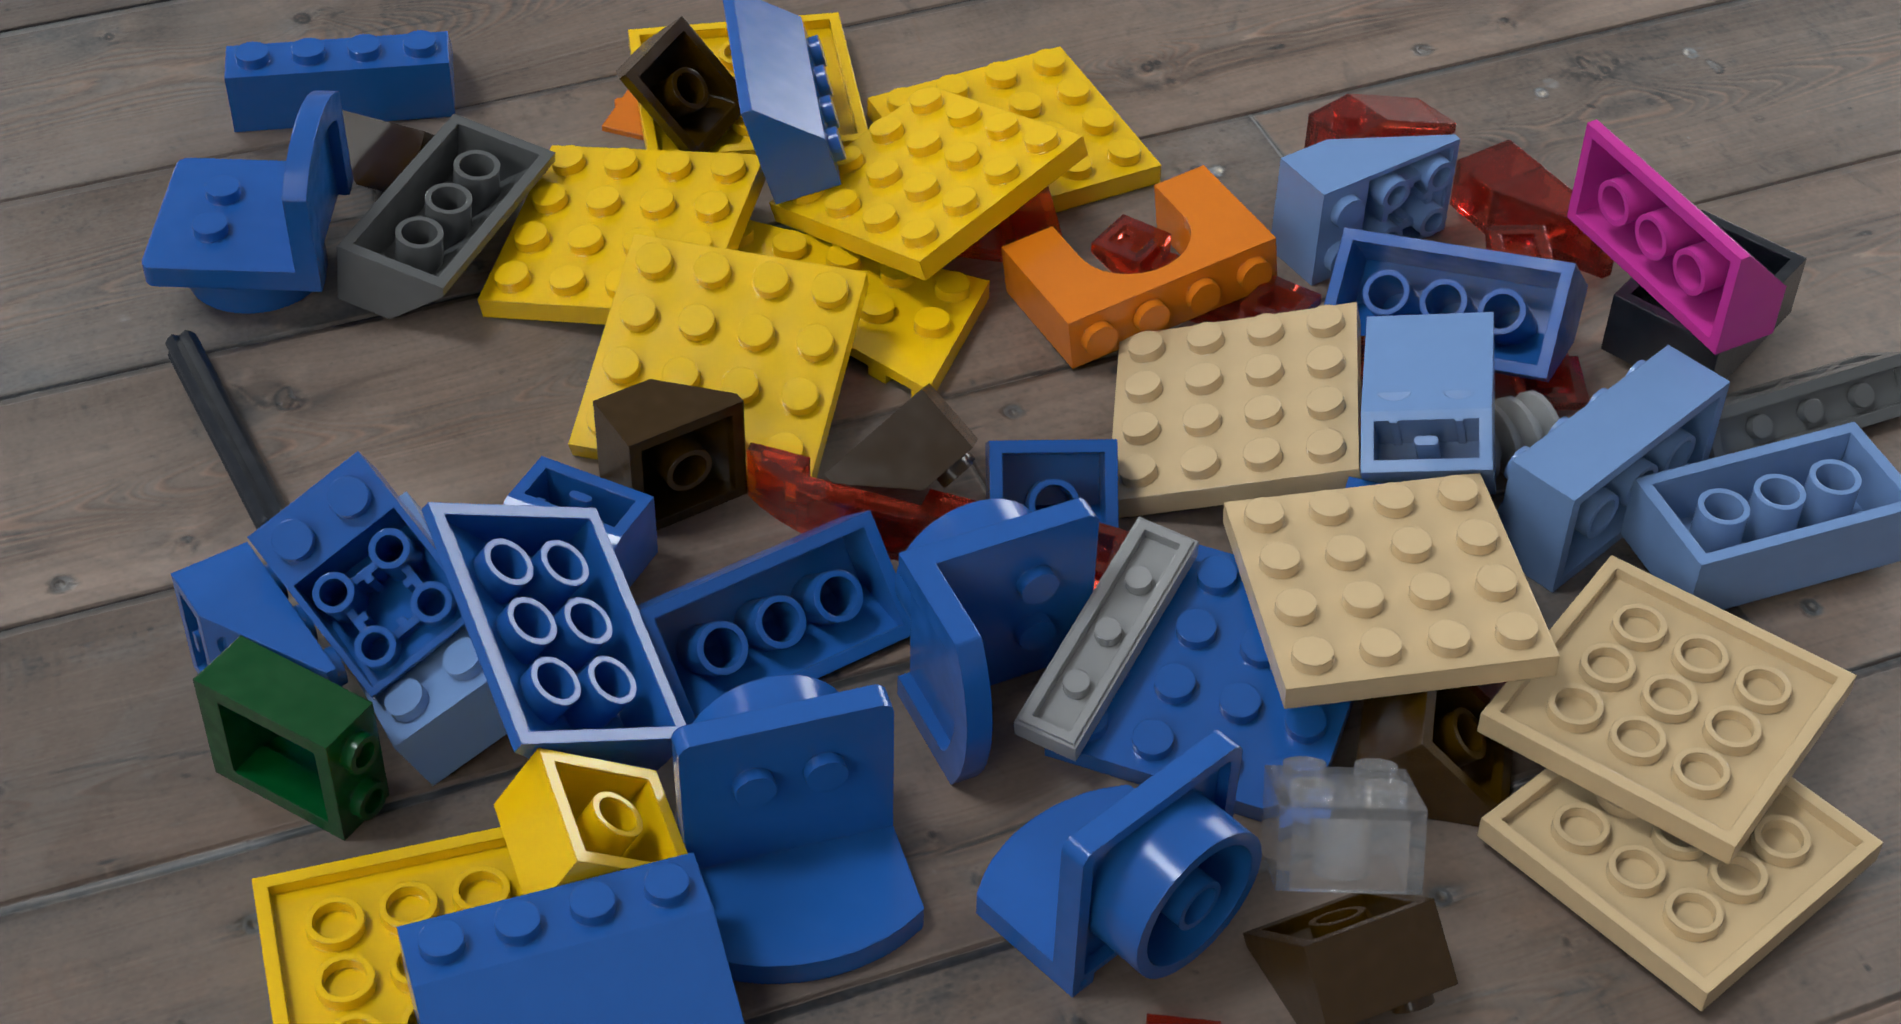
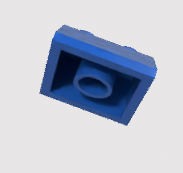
M1117 439L996 440L986 442V500H1012L1023 504L1034 512L1076 498L1085 499L1099 519L1096 568H1108L1119 550Z

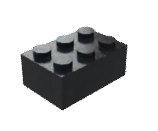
M1701 210L1787 286L1775 324L1776 328L1791 313L1807 258L1707 211ZM1631 277L1613 296L1601 349L1633 366L1639 360L1647 361L1667 345H1670L1727 379L1768 335L1715 355Z

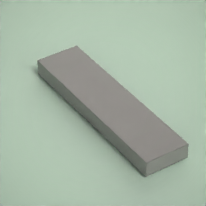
M1138 517L1014 721L1015 735L1076 762L1198 556L1199 541Z

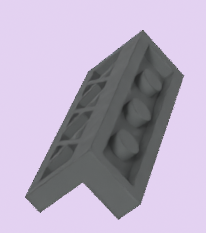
M1901 351L1864 353L1727 394L1709 459L1851 422H1856L1860 428L1901 416Z

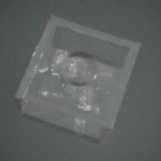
M1307 756L1285 758L1283 765H1265L1261 846L1275 891L1423 895L1428 810L1406 769H1398V765L1395 762L1377 758L1359 759L1355 761L1354 768L1326 767L1324 760Z

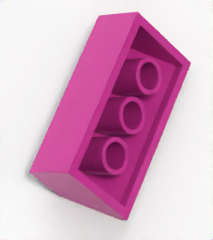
M1596 119L1587 122L1567 217L1713 354L1722 353L1772 334L1787 286L1600 121Z

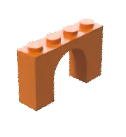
M1203 165L1154 185L1157 231L1180 254L1173 262L1159 269L1137 274H1118L1103 271L1085 262L1052 226L1001 247L1006 292L1069 366L1074 369L1119 350V342L1142 331H1159L1172 328L1277 284L1276 237Z

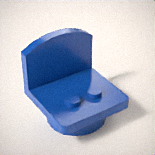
M315 90L306 96L294 123L286 161L184 158L176 163L142 258V267L148 285L157 287H188L205 304L222 311L242 314L278 310L302 300L312 292L323 291L328 268L325 245L326 235L338 195H350L354 182L339 91Z
M1076 498L1034 512L1021 503L1007 499H987L960 506L932 522L913 540L906 551L899 553L895 591L902 607L911 620L910 672L898 676L897 694L951 785L978 776L987 764L993 729L990 686L1046 668L1094 591L1099 519L1083 498Z
M778 675L765 677L742 684L724 693L710 703L692 724L683 725L673 732L671 739L678 829L687 853L694 852L714 908L733 980L756 984H786L833 977L863 967L890 954L923 928L924 906L893 826L894 709L885 687L875 684L839 692L828 683L808 676Z
M1215 730L1135 789L1130 785L1101 788L1082 793L1043 811L1017 830L992 858L977 891L976 914L1072 998L1093 982L1094 973L1117 955L1142 976L1149 979L1162 978L1185 967L1206 950L1228 926L1247 898L1260 868L1262 858L1260 840L1233 818L1242 748L1220 730Z

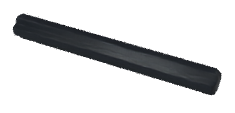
M184 330L180 335L171 334L165 342L169 351L168 357L253 524L258 529L283 510L286 504L197 334L189 330Z

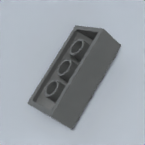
M453 114L336 246L338 299L392 319L442 298L555 162V152Z

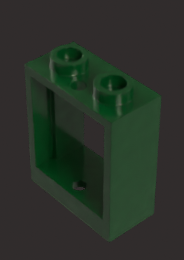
M241 635L193 678L216 773L344 841L364 821L372 819L382 809L386 798L390 794L373 702Z

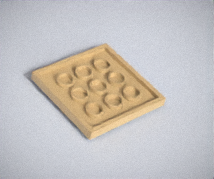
M1357 302L1322 305L1316 308L1277 314L1266 313L1255 317L1214 323L1203 322L1193 326L1159 331H1142L1119 342L1112 439H1117L1119 518L1224 505V502L1259 497L1341 489L1346 487L1349 476L1362 479L1361 320Z
M1481 473L1224 502L1223 524L1284 709L1557 676L1560 659L1559 652Z
M1611 555L1549 630L1560 655L1557 676L1506 682L1481 712L1477 732L1730 865L1850 695L1857 675Z
M1547 768L1481 818L1477 834L1485 843L1701 1012L1877 860L1884 843L1791 777L1730 865Z

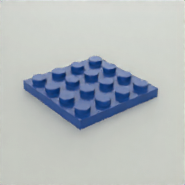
M1199 545L1198 556L1076 762L1049 749L1044 748L1045 756L1140 785L1210 733L1220 730L1242 748L1234 814L1307 836L1354 701L1284 709L1234 554Z

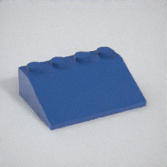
M428 502L421 511L513 751L530 759L537 748H543L658 771L673 756L671 739L673 732L677 728L686 725L597 509Z
M694 852L397 927L406 980L418 1024H745L714 908Z

